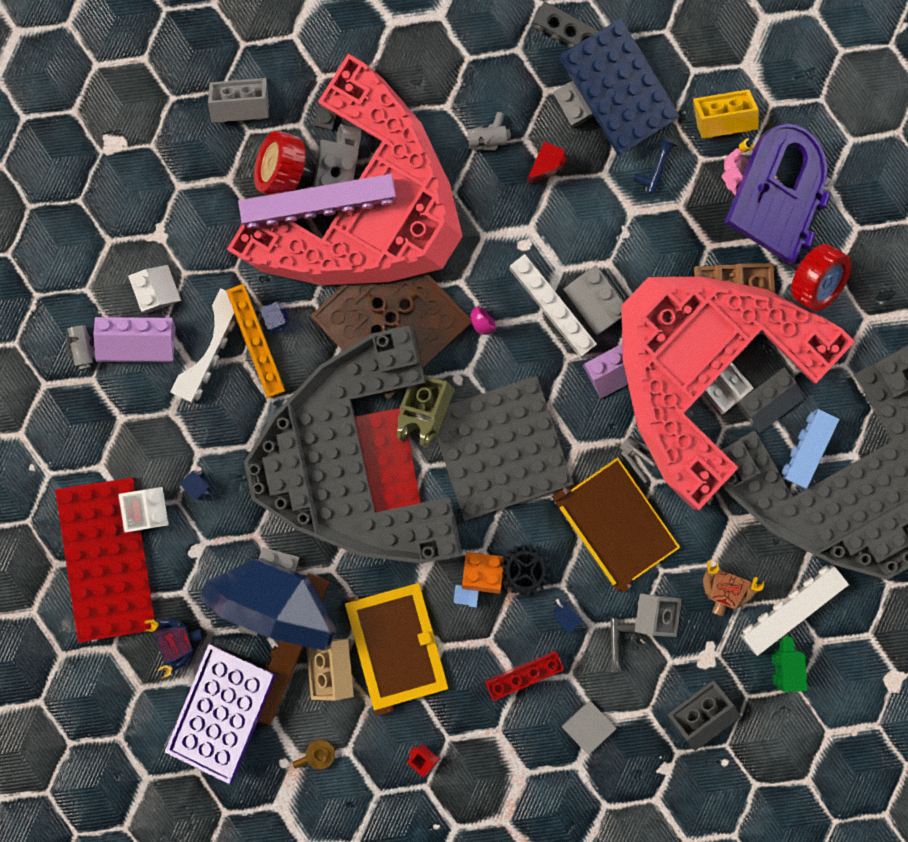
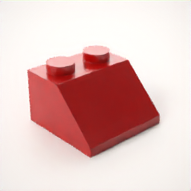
M544 141L528 176L527 184H534L554 176L557 170L561 171L567 158L564 156L565 150Z

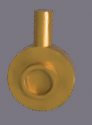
M315 740L308 746L305 757L292 761L293 767L296 769L309 764L315 769H325L332 764L335 758L334 747L327 740Z

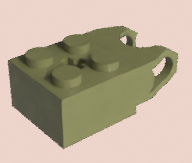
M424 376L425 383L407 388L400 406L401 411L398 416L396 437L404 441L414 429L420 428V445L427 448L440 430L455 389L446 381Z

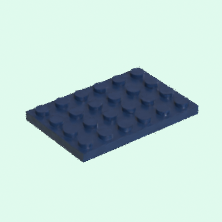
M619 18L558 56L618 156L680 117L622 18Z

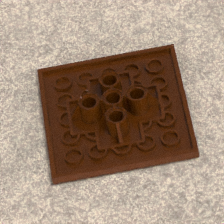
M428 273L386 283L345 284L310 315L342 351L372 334V329L375 326H379L382 328V331L411 325L414 327L422 368L472 323L470 318ZM376 299L383 301V306L380 309L373 307V302ZM403 300H407L411 305L409 309L403 310L400 308V303ZM389 313L395 314V322L388 323L386 316ZM400 389L382 392V394L389 400Z

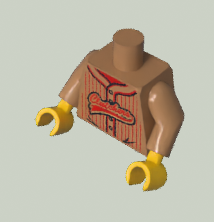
M709 560L703 578V585L708 599L716 602L712 613L723 617L727 606L736 609L751 600L757 591L763 589L764 581L761 584H756L758 577H754L752 585H750V581L719 570L718 562L716 566H711V560Z

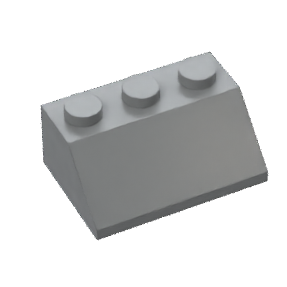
M267 79L210 82L208 107L211 123L269 118Z
M597 265L563 289L596 336L622 318L621 305L623 302Z

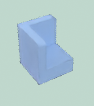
M456 584L454 603L477 607L478 591L462 589V585Z

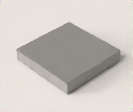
M590 700L562 725V728L588 755L616 730L615 726Z

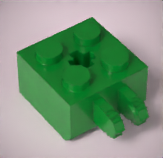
M784 635L779 640L780 649H774V654L771 655L772 665L775 666L773 684L782 692L807 691L805 655L795 649L792 637Z

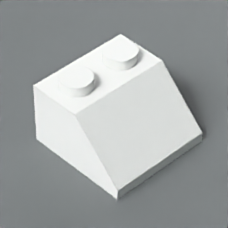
M168 265L145 269L128 276L141 312L145 314L181 301Z

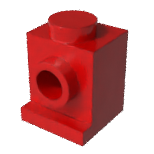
M422 744L420 747L415 746L409 752L411 757L406 762L424 778L441 758L439 756L436 757Z

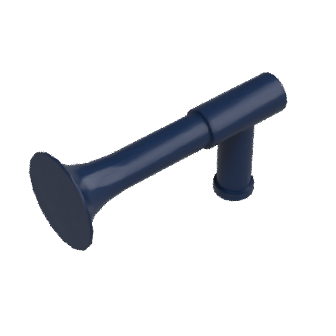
M659 139L662 145L661 153L651 179L635 173L633 181L648 185L647 192L652 194L656 192L670 150L673 147H677L676 144Z

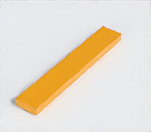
M241 284L225 290L266 397L270 398L285 392L245 285Z

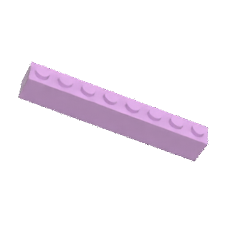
M392 174L238 200L241 223L248 227V229L258 228L260 224L276 225L278 221L283 220L294 222L300 217L312 219L318 214L324 213L325 216L334 215L335 211L352 212L354 208L362 207V209L373 208L375 204L387 206L393 204V201H397L394 178Z

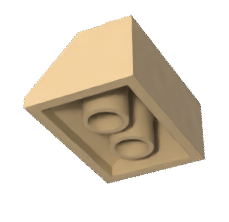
M333 639L330 649L324 651L306 647L311 700H341L354 697L348 639Z

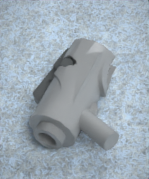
M497 112L494 124H490L487 128L480 126L467 129L468 144L471 150L496 151L498 146L507 145V141H511L510 129H506V126H501L504 114Z
M86 325L70 327L66 330L67 355L73 357L74 365L79 366V369L90 368V364L94 363L93 358H95V350L90 346L91 338Z

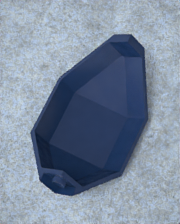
M262 558L254 559L207 580L200 600L220 618L270 639L324 651L330 649L336 633V629L310 578Z

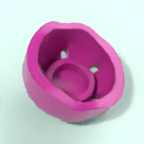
M479 305L476 306L470 314V319L476 332L481 335H489L496 332L494 319L488 315L486 309Z

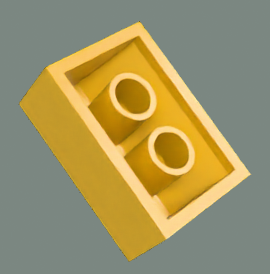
M749 89L693 99L697 127L702 138H713L714 136L731 135L733 133L749 132L758 129L759 109Z

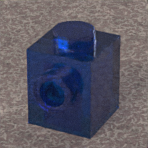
M278 302L260 308L269 332L278 333L284 330V326L288 325L286 322L289 319L285 308L281 309Z

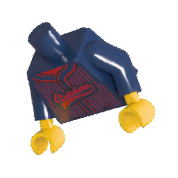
M168 617L155 621L146 620L144 622L151 623L152 627L145 631H154L165 666L160 667L158 671L164 669L166 675L161 678H166L171 673L183 668L192 658V652L195 650L194 642L203 640L201 629L190 632L188 624H183L182 621Z

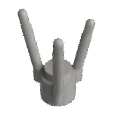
M629 436L619 447L623 450L621 454L628 460L643 482L646 483L647 479L629 454L633 456L636 453L652 466L656 464L638 450L642 447L649 451L648 447L639 442L635 437L632 439Z

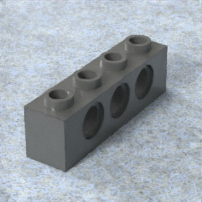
M545 1L532 24L538 33L550 35L553 41L559 44L561 42L566 44L568 49L598 32L596 29ZM556 21L559 26L552 28L549 22ZM572 30L576 35L568 37L565 32Z

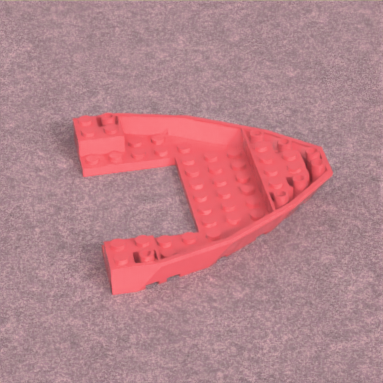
M347 54L319 99L318 104L382 141L359 179L392 174L397 201H393V204L387 206L375 204L373 208L369 209L358 207L354 208L352 212L339 211L322 239L296 223L286 222V220L278 221V224L270 226L267 223L260 224L258 228L248 229V227L242 224L227 250L263 273L321 286L386 283L441 270L463 237L450 183L422 123L380 75L365 63Z
M648 277L621 305L623 364L637 428L665 482L695 510H700L738 467L683 413L761 331L814 384L826 374L855 342L842 328L831 321L768 289L706 277Z

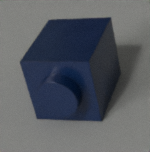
M192 470L180 483L195 500L205 499L210 494L209 489L212 487L196 470Z
M561 603L553 610L555 612L553 617L568 634L583 623L568 603L565 605Z

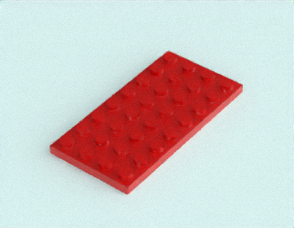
M133 478L55 489L78 643L144 632L152 627L151 623H144L146 620H154L141 530L124 532L118 495L135 491Z

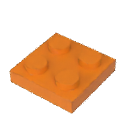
M466 552L462 589L500 594L503 567L500 564H504L503 556Z

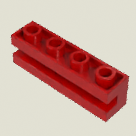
M553 650L487 679L485 683L492 700L495 701L561 672L564 668L556 650Z

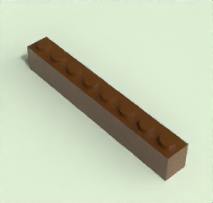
M308 572L304 576L310 578L318 596L323 601L331 580ZM280 641L277 647H273L270 657L273 659L270 665L266 664L264 669L276 674V677L258 721L268 725L272 724L304 646Z

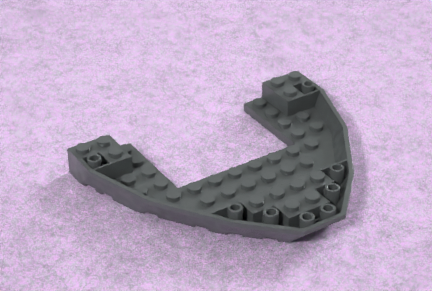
M408 325L370 334L321 364L271 417L245 459L244 465L252 500L296 530L359 556L426 563L462 554L451 498L446 497L376 512L351 400L425 383L413 326Z
M908 345L854 374L856 381L891 441L798 494L791 495L755 430L720 449L738 467L722 485L723 489L768 531L833 565L885 580L908 569Z

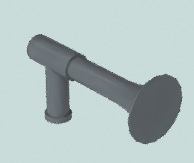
M611 618L612 658L610 668L605 672H625L619 664V632L636 633L635 624L619 625V618Z

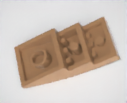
M773 263L694 267L695 277H706L768 289L775 293Z

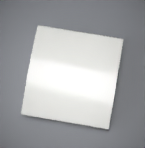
M731 362L703 393L717 410L724 414L754 388Z

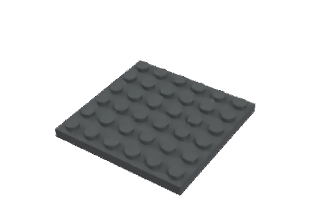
M537 376L448 406L436 438L464 521L573 485Z

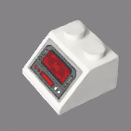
M163 487L118 494L124 532L168 525Z

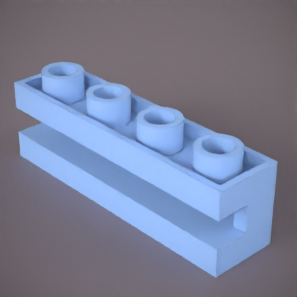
M819 409L810 412L806 420L808 425L799 434L798 439L800 442L791 451L790 457L792 459L789 464L786 463L782 470V474H784L783 480L792 482L802 489H807L837 426L838 418Z

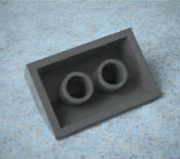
M784 367L735 404L759 434L800 403L804 397L797 382Z
M714 680L667 714L694 751L698 750L741 717L735 706Z

